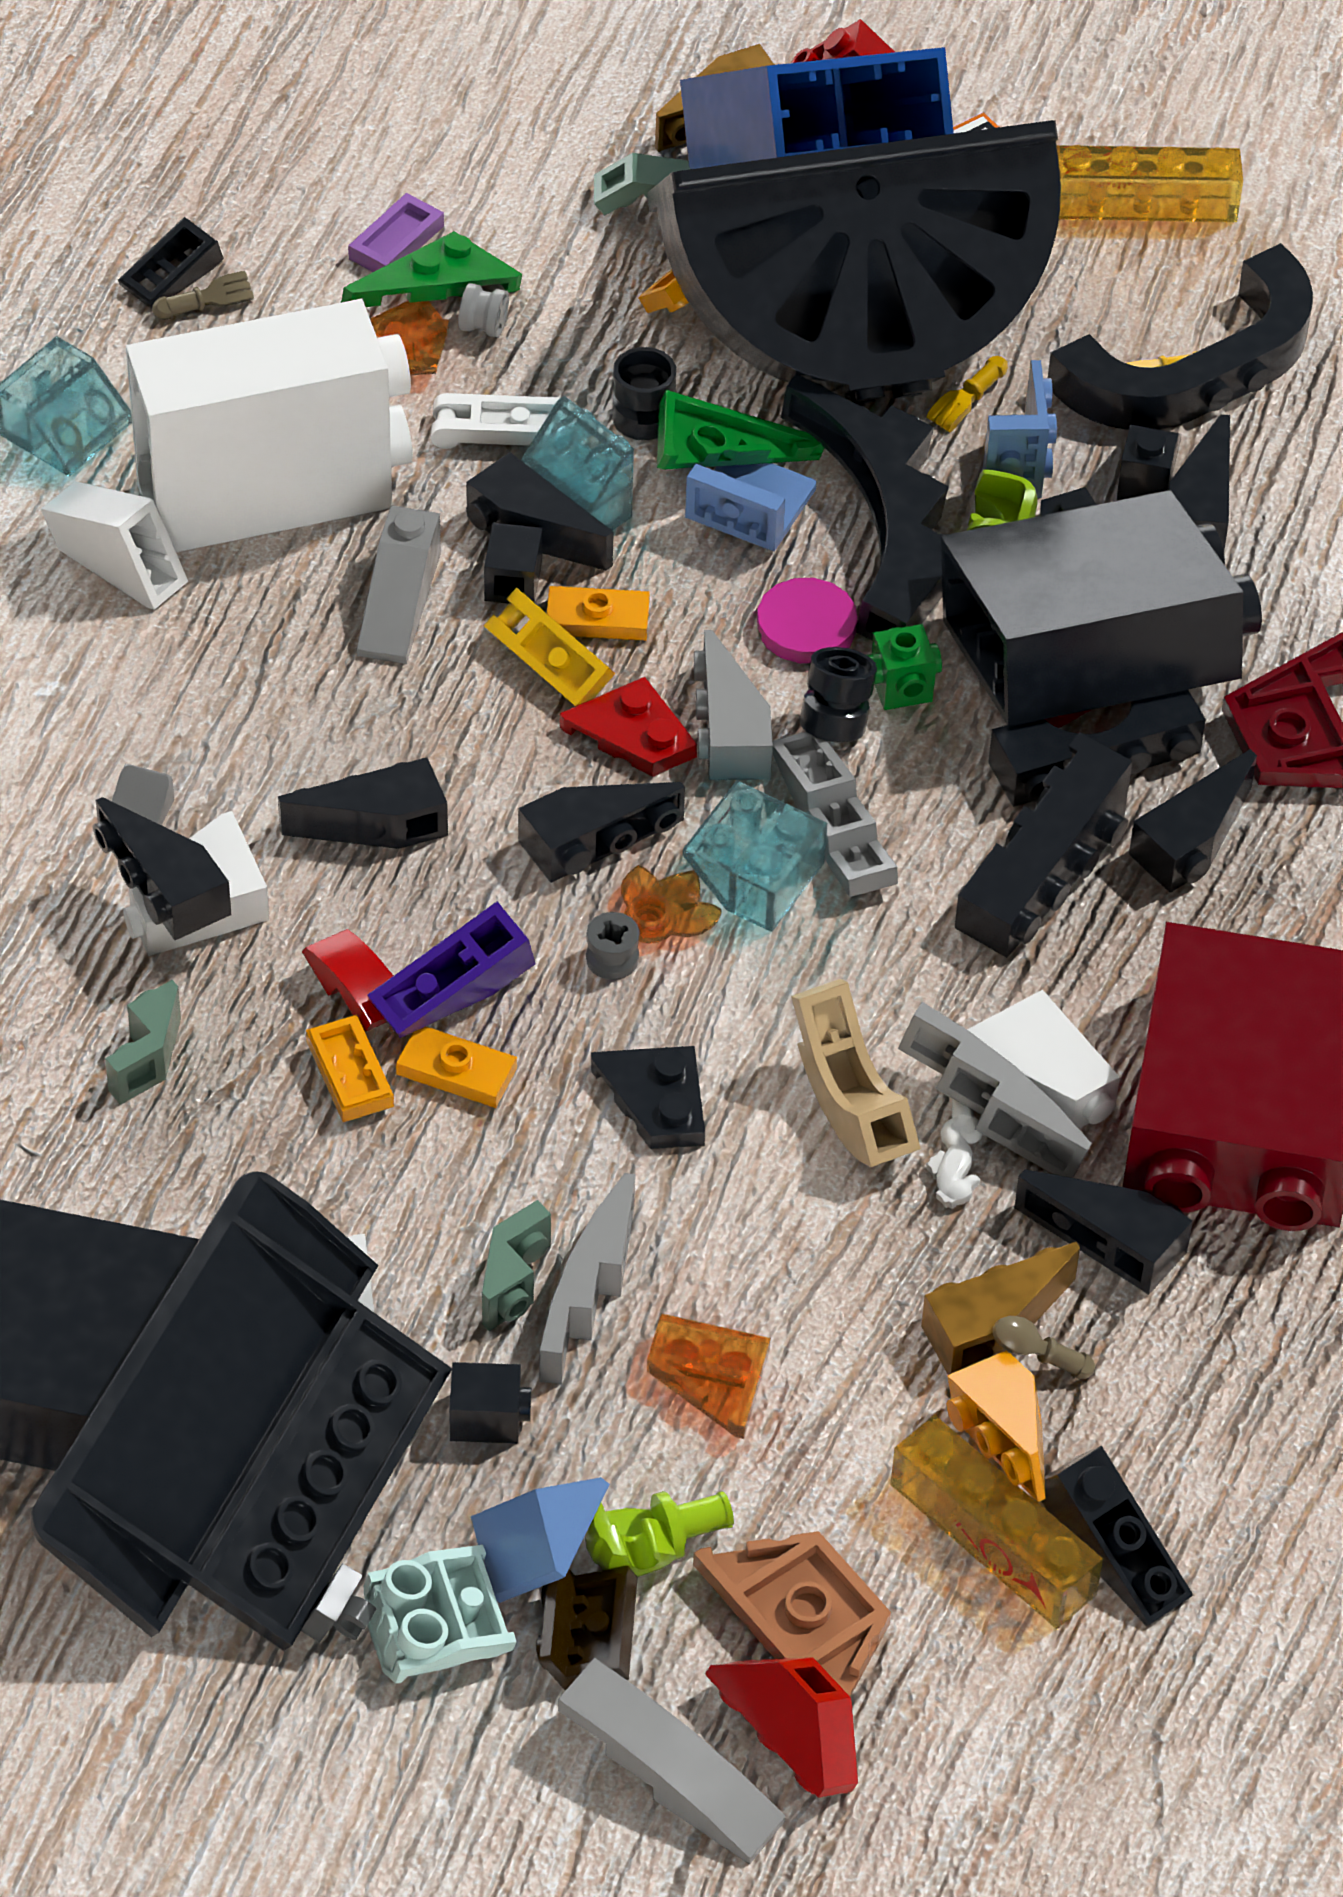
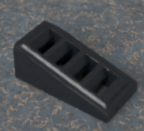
M183 217L118 279L120 286L152 309L157 299L163 296L166 298L175 296L213 270L224 258L218 241L189 219ZM190 249L193 252L188 256L184 252ZM174 259L181 263L177 268L170 263ZM161 268L169 275L163 279L155 272ZM145 278L157 286L151 292L140 284Z

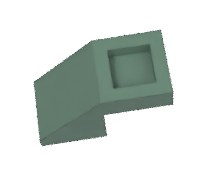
M631 153L594 174V204L605 216L619 207L631 205L642 194L647 198V193L670 173L690 169L689 161Z
M173 980L156 989H150L141 993L133 1002L127 1004L130 1038L134 1042L120 1046L112 1055L105 1058L108 1091L120 1105L166 1080L181 1022L179 989Z
M538 1200L493 1227L482 1289V1324L488 1331H491L505 1321L511 1322L520 1318L530 1305L534 1303V1271L527 1264L538 1260L546 1252L547 1248L551 1246V1213Z

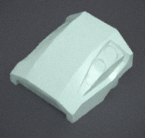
M483 1545L430 1551L412 1560L397 1561L389 1568L368 1572L363 1585L364 1598L376 1607V1611L367 1626L382 1671L394 1683H402L408 1676L447 1669L473 1660L498 1657L514 1650L517 1641L514 1632L508 1633L485 1568L484 1559L486 1552Z

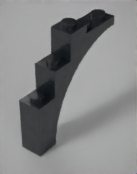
M795 374L786 386L780 418L809 433L840 462L863 494L872 513L878 534L880 568L874 583L862 600L856 633L873 641V633L922 624L942 598L941 536L944 534L933 531V528L942 517L949 488L948 485L936 480L933 476L918 471L927 459L934 427L892 405L880 417L867 408L826 389L821 384L814 383L801 375Z

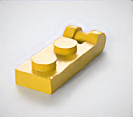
M516 587L507 598L510 603L498 617L493 614L483 626L574 706L594 699L616 673ZM526 615L529 621L515 634L512 630Z

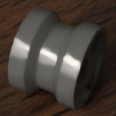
M618 912L602 913L593 918L588 924L586 932L588 944L586 961L588 968L595 975L610 980L625 978L632 974L637 968L639 961L638 944L640 931L638 924L631 917Z

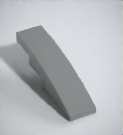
M807 732L773 740L772 754L811 836L848 896L853 897L898 884L897 865L877 839L876 821L857 797L856 779L828 741L816 738Z
M922 1002L914 1013L898 1049L942 1074L936 1088L937 1090L982 1115L975 1130L1054 1175L1074 1178L1092 1144L1062 1109L1015 1065L973 1033Z
M623 1174L592 1215L568 1258L551 1301L541 1342L539 1382L562 1385L569 1338L592 1340L599 1294L621 1297L635 1207L636 1174Z
M596 1658L589 1663L558 1699V1711L606 1743V1756L653 1787V1800L748 1864L755 1859L784 1824L786 1816L739 1770L651 1697Z

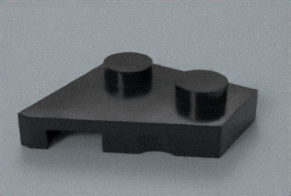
M695 1046L591 1052V1072L596 1079L599 1077L604 1079L614 1093V1102L626 1117L635 1122L638 1134L650 1149L705 1146V1126Z

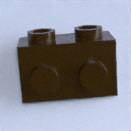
M629 1566L574 1575L569 1569L564 1578L543 1586L541 1600L544 1609L542 1634L538 1636L536 1642L537 1657L542 1668L547 1670L564 1690L568 1689L594 1658L624 1679H629L638 1577Z

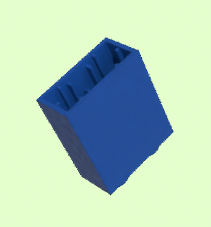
M945 47L769 65L680 80L690 169L954 134Z

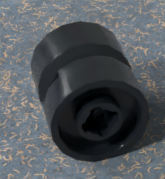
M652 347L629 349L619 355L614 363L612 421L616 429L626 437L635 440L658 438L659 403L666 390L676 391L677 367L673 359L664 351Z
M828 647L815 651L811 656L807 676L808 690L803 698L800 714L801 727L816 738L831 742H851L861 738L866 730L870 709L868 700L873 693L877 673L876 663L869 656L849 648Z

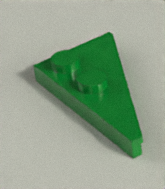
M453 231L345 286L341 303L363 299L365 307L381 306L383 296L407 293L406 298L409 303L442 300L451 296L463 297V293L469 283L480 286L500 284L505 291L511 293L520 290L523 274L480 248L466 236Z
M669 390L665 391L659 403L657 468L663 470L693 468L695 464L703 467L815 461L820 460L825 449L820 442L807 432Z

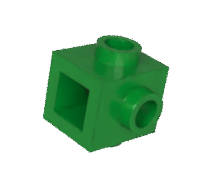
M923 624L903 628L896 627L873 633L872 654L867 656L877 666L874 685L884 711L933 702L935 675L942 672V658L937 643L930 644Z

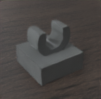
M342 1563L330 1579L301 1631L320 1643L332 1626H334L344 1636L356 1640L362 1629L367 1627L376 1611V1607L370 1602L352 1595L363 1575Z

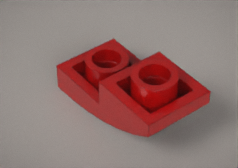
M346 929L311 944L302 950L303 955L327 995L331 996L339 992L352 1015L357 1014L364 1032L387 1022L368 999L367 995L394 975L358 936L349 929Z

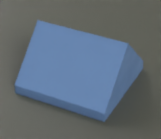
M600 1477L534 1489L471 1516L478 1545H483L486 1552L484 1559L485 1568L496 1600L499 1603L566 1576L610 1485L608 1482Z

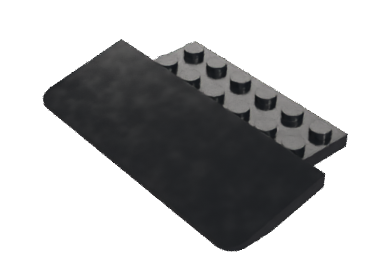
M258 1171L246 1173L232 1186L33 1506L31 1512L33 1534L45 1549L151 1638L161 1631L186 1587L190 1585L284 1651L295 1642L444 1385L452 1368L358 1301L378 1268V1264L309 1202L274 1177Z

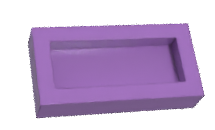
M405 193L348 245L349 260L374 272L420 249L444 227V212Z

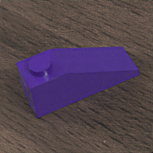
M496 901L367 996L399 1038L494 995L536 963L529 939L499 902Z

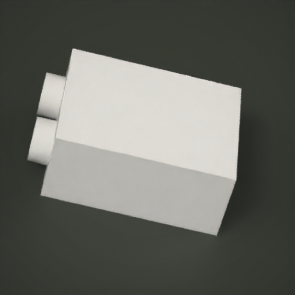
M363 299L126 345L137 486L141 496L154 500L176 552L390 509L392 505L391 467L412 463L413 451L405 413L401 405L389 406V397L409 394L411 391V377L401 337L398 334L377 338Z

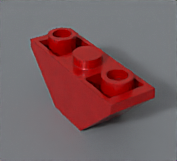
M814 1657L744 1660L710 1665L705 1675L720 1690L719 1695L723 1702L743 1715L757 1731L759 1741L766 1748L777 1753L795 1772V1779L802 1788L818 1798L848 1793L854 1790L858 1784L852 1700Z

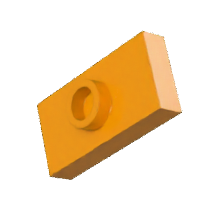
M549 586L547 614L573 637L647 641L650 591Z
M357 1014L306 1030V1042L342 1122L394 1107L393 1092Z
M427 1026L412 1033L396 1062V1075L493 1108H497L517 1070L516 1056Z

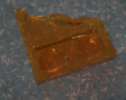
M661 1313L647 1358V1372L733 1436L744 1439L769 1356L771 1338Z

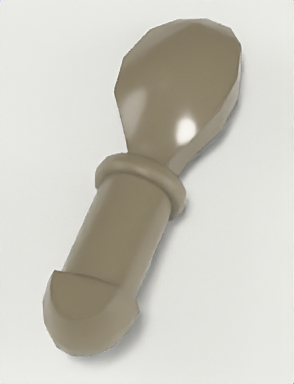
M1010 1315L997 1320L993 1326L995 1340L1008 1352L1020 1356L1036 1354L1040 1363H1049L1071 1373V1376L1078 1379L1089 1378L1095 1372L1094 1360L1085 1352L1079 1353L1059 1344L1053 1337H1047L1043 1340L1034 1323L1024 1317Z

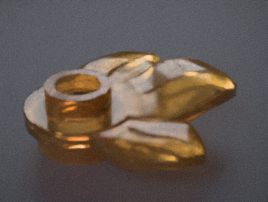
M638 865L625 876L621 884V896L627 906L624 914L631 917L638 924L640 931L639 942L658 943L671 935L682 937L701 935L713 928L722 915V910L718 906L699 902L701 888L699 875L695 870L674 874L657 881V878L650 871Z

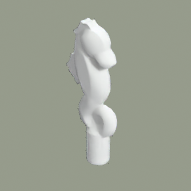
M953 1098L952 1119L942 1126L940 1132L942 1142L948 1150L946 1152L940 1150L937 1155L931 1157L930 1161L926 1163L927 1170L932 1174L933 1179L937 1180L938 1191L936 1192V1199L945 1208L950 1207L951 1209L968 1202L972 1198V1191L980 1184L978 1176L974 1174L966 1178L965 1176L970 1170L973 1161V1153L968 1144L980 1141L983 1136L982 1133L975 1130L979 1120L974 1117V1110Z

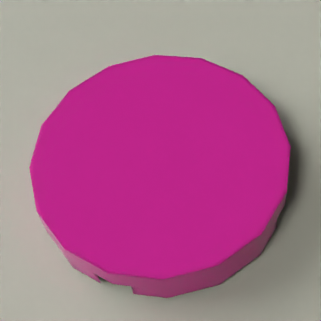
M793 578L778 583L763 595L757 608V629L761 633V640L765 647L780 658L799 664H809L813 653L822 648H849L856 635V605L847 592L835 584L821 579Z

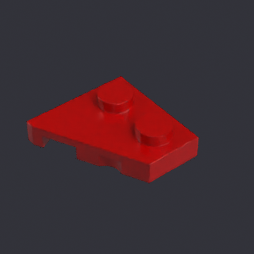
M642 677L560 713V728L563 732L571 736L576 730L598 741V750L614 758H623L630 762L632 767L652 777L697 758V743L646 677Z

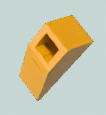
M1007 1350L947 1375L951 1399L947 1400L946 1406L948 1415L955 1428L960 1432H967L976 1441L981 1453L986 1458L992 1457L1004 1469L1013 1485L1017 1486L1020 1484L1037 1502L1046 1499L1042 1419L1034 1375Z

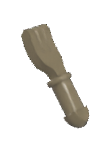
M240 271L214 279L208 288L201 291L198 287H195L192 291L167 298L163 296L154 302L152 312L159 319L165 320L171 319V316L188 311L204 310L205 305L225 307L247 302L255 298L250 290L251 286L247 281L246 271Z

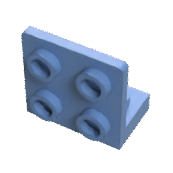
M1041 360L1030 361L1025 415L988 416L983 470L1006 472L1029 480L1035 487L1037 498H1042L1044 478H1052L1053 454L1052 449L1047 447L1048 443H1056L1057 439L1056 414L1047 413V408L1052 407L1051 378H1043Z
M773 463L716 466L714 470L695 464L687 475L685 518L775 552L816 491V480Z

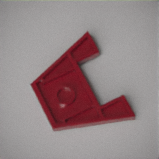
M1343 632L1224 696L1222 712L1242 753L1251 749L1257 754L1254 778L1258 785L1343 788V722L1325 688L1343 684Z

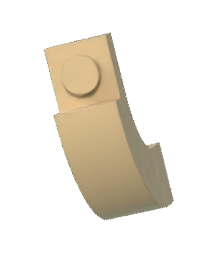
M838 979L792 995L791 998L803 1042L797 1045L805 1071L822 1111L845 1148L857 1160L870 1167L920 1150L907 1097L897 1094L887 1087L870 1059L863 1040L848 982Z

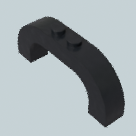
M1282 243L1244 260L1238 296L1261 320L1169 365L1138 367L1124 363L1110 355L1090 334L1050 352L1047 378L1052 380V393L1079 415L1099 424L1129 430L1130 425L1159 430L1172 428L1190 422L1211 411H1218L1231 401L1250 392L1261 390L1266 384L1285 374L1300 358L1307 340L1313 304L1312 286L1306 270Z

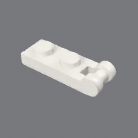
M444 393L434 399L432 414L436 420L432 423L430 439L439 448L451 449L458 443L568 447L570 398Z

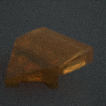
M406 301L370 318L377 338L398 334L401 337L408 359L410 375L437 373L449 333V320L443 319L429 301L412 303Z

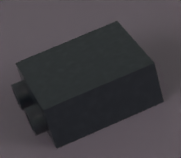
M1171 490L941 536L943 622L1008 727L1242 679L1243 637L1258 634L1262 625V611L1257 588L1248 574L1235 576L1230 574L1225 567L1224 551L1216 528L1211 523L1195 525Z
M0 1199V1460L56 1471L199 1239Z

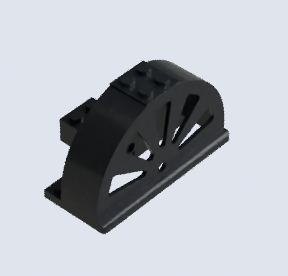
M1056 120L676 171L670 173L647 193L649 212L658 211L665 251L674 276L685 298L701 321L717 339L737 356L755 368L788 383L795 374L801 375L814 383L821 384L826 389L841 397H845V399L857 405L874 402L875 399L885 397L884 391L892 390L894 399L922 395V392L931 391L932 382L945 377L944 370L968 359L993 341L1019 314L1036 289L1049 261L1060 215L1061 181L1056 141H1058Z

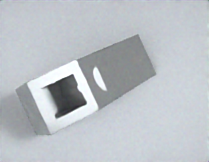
M704 630L703 651H694V681H704V689H696V720H706V728H698V759H708L709 780L771 779L773 742L770 705L713 630Z

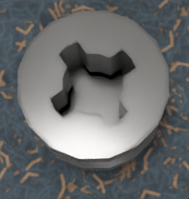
M469 283L461 300L458 318L459 329L468 332L476 328L482 329L487 336L499 338L508 313V291L496 289L492 293L483 291L480 285Z

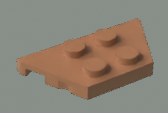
M819 1531L791 1535L789 1538L781 1541L769 1538L746 1542L745 1550L713 1554L712 1548L707 1547L700 1548L694 1552L693 1566L774 1659L814 1657L851 1697L890 1625L891 1611Z

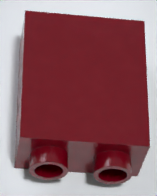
M1166 922L1122 1187L1146 1191L1164 1203L1167 1202L1177 1206L1183 1213L1198 1211L1205 1206H1212L1257 1214L1259 1219L1265 1224L1285 1231H1302L1312 1228L1316 1224L1340 1228L1343 1215V950Z

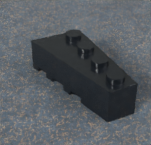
M1079 732L1069 746L1072 757L1066 768L1062 770L1054 766L1043 780L1045 789L1041 793L1034 811L1024 806L1014 819L1006 838V848L996 843L958 894L955 929L1006 958L1021 942L1027 944L1033 939L1040 927L1041 919L1050 909L1057 911L1063 905L1073 883L1079 877L1085 879L1091 874L1098 862L1100 853L1108 844L1115 846L1123 837L1128 826V819L1124 816L1132 761Z

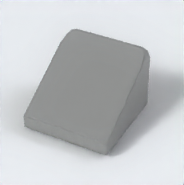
M125 764L119 775L112 802L162 825L174 802L173 779L168 774Z

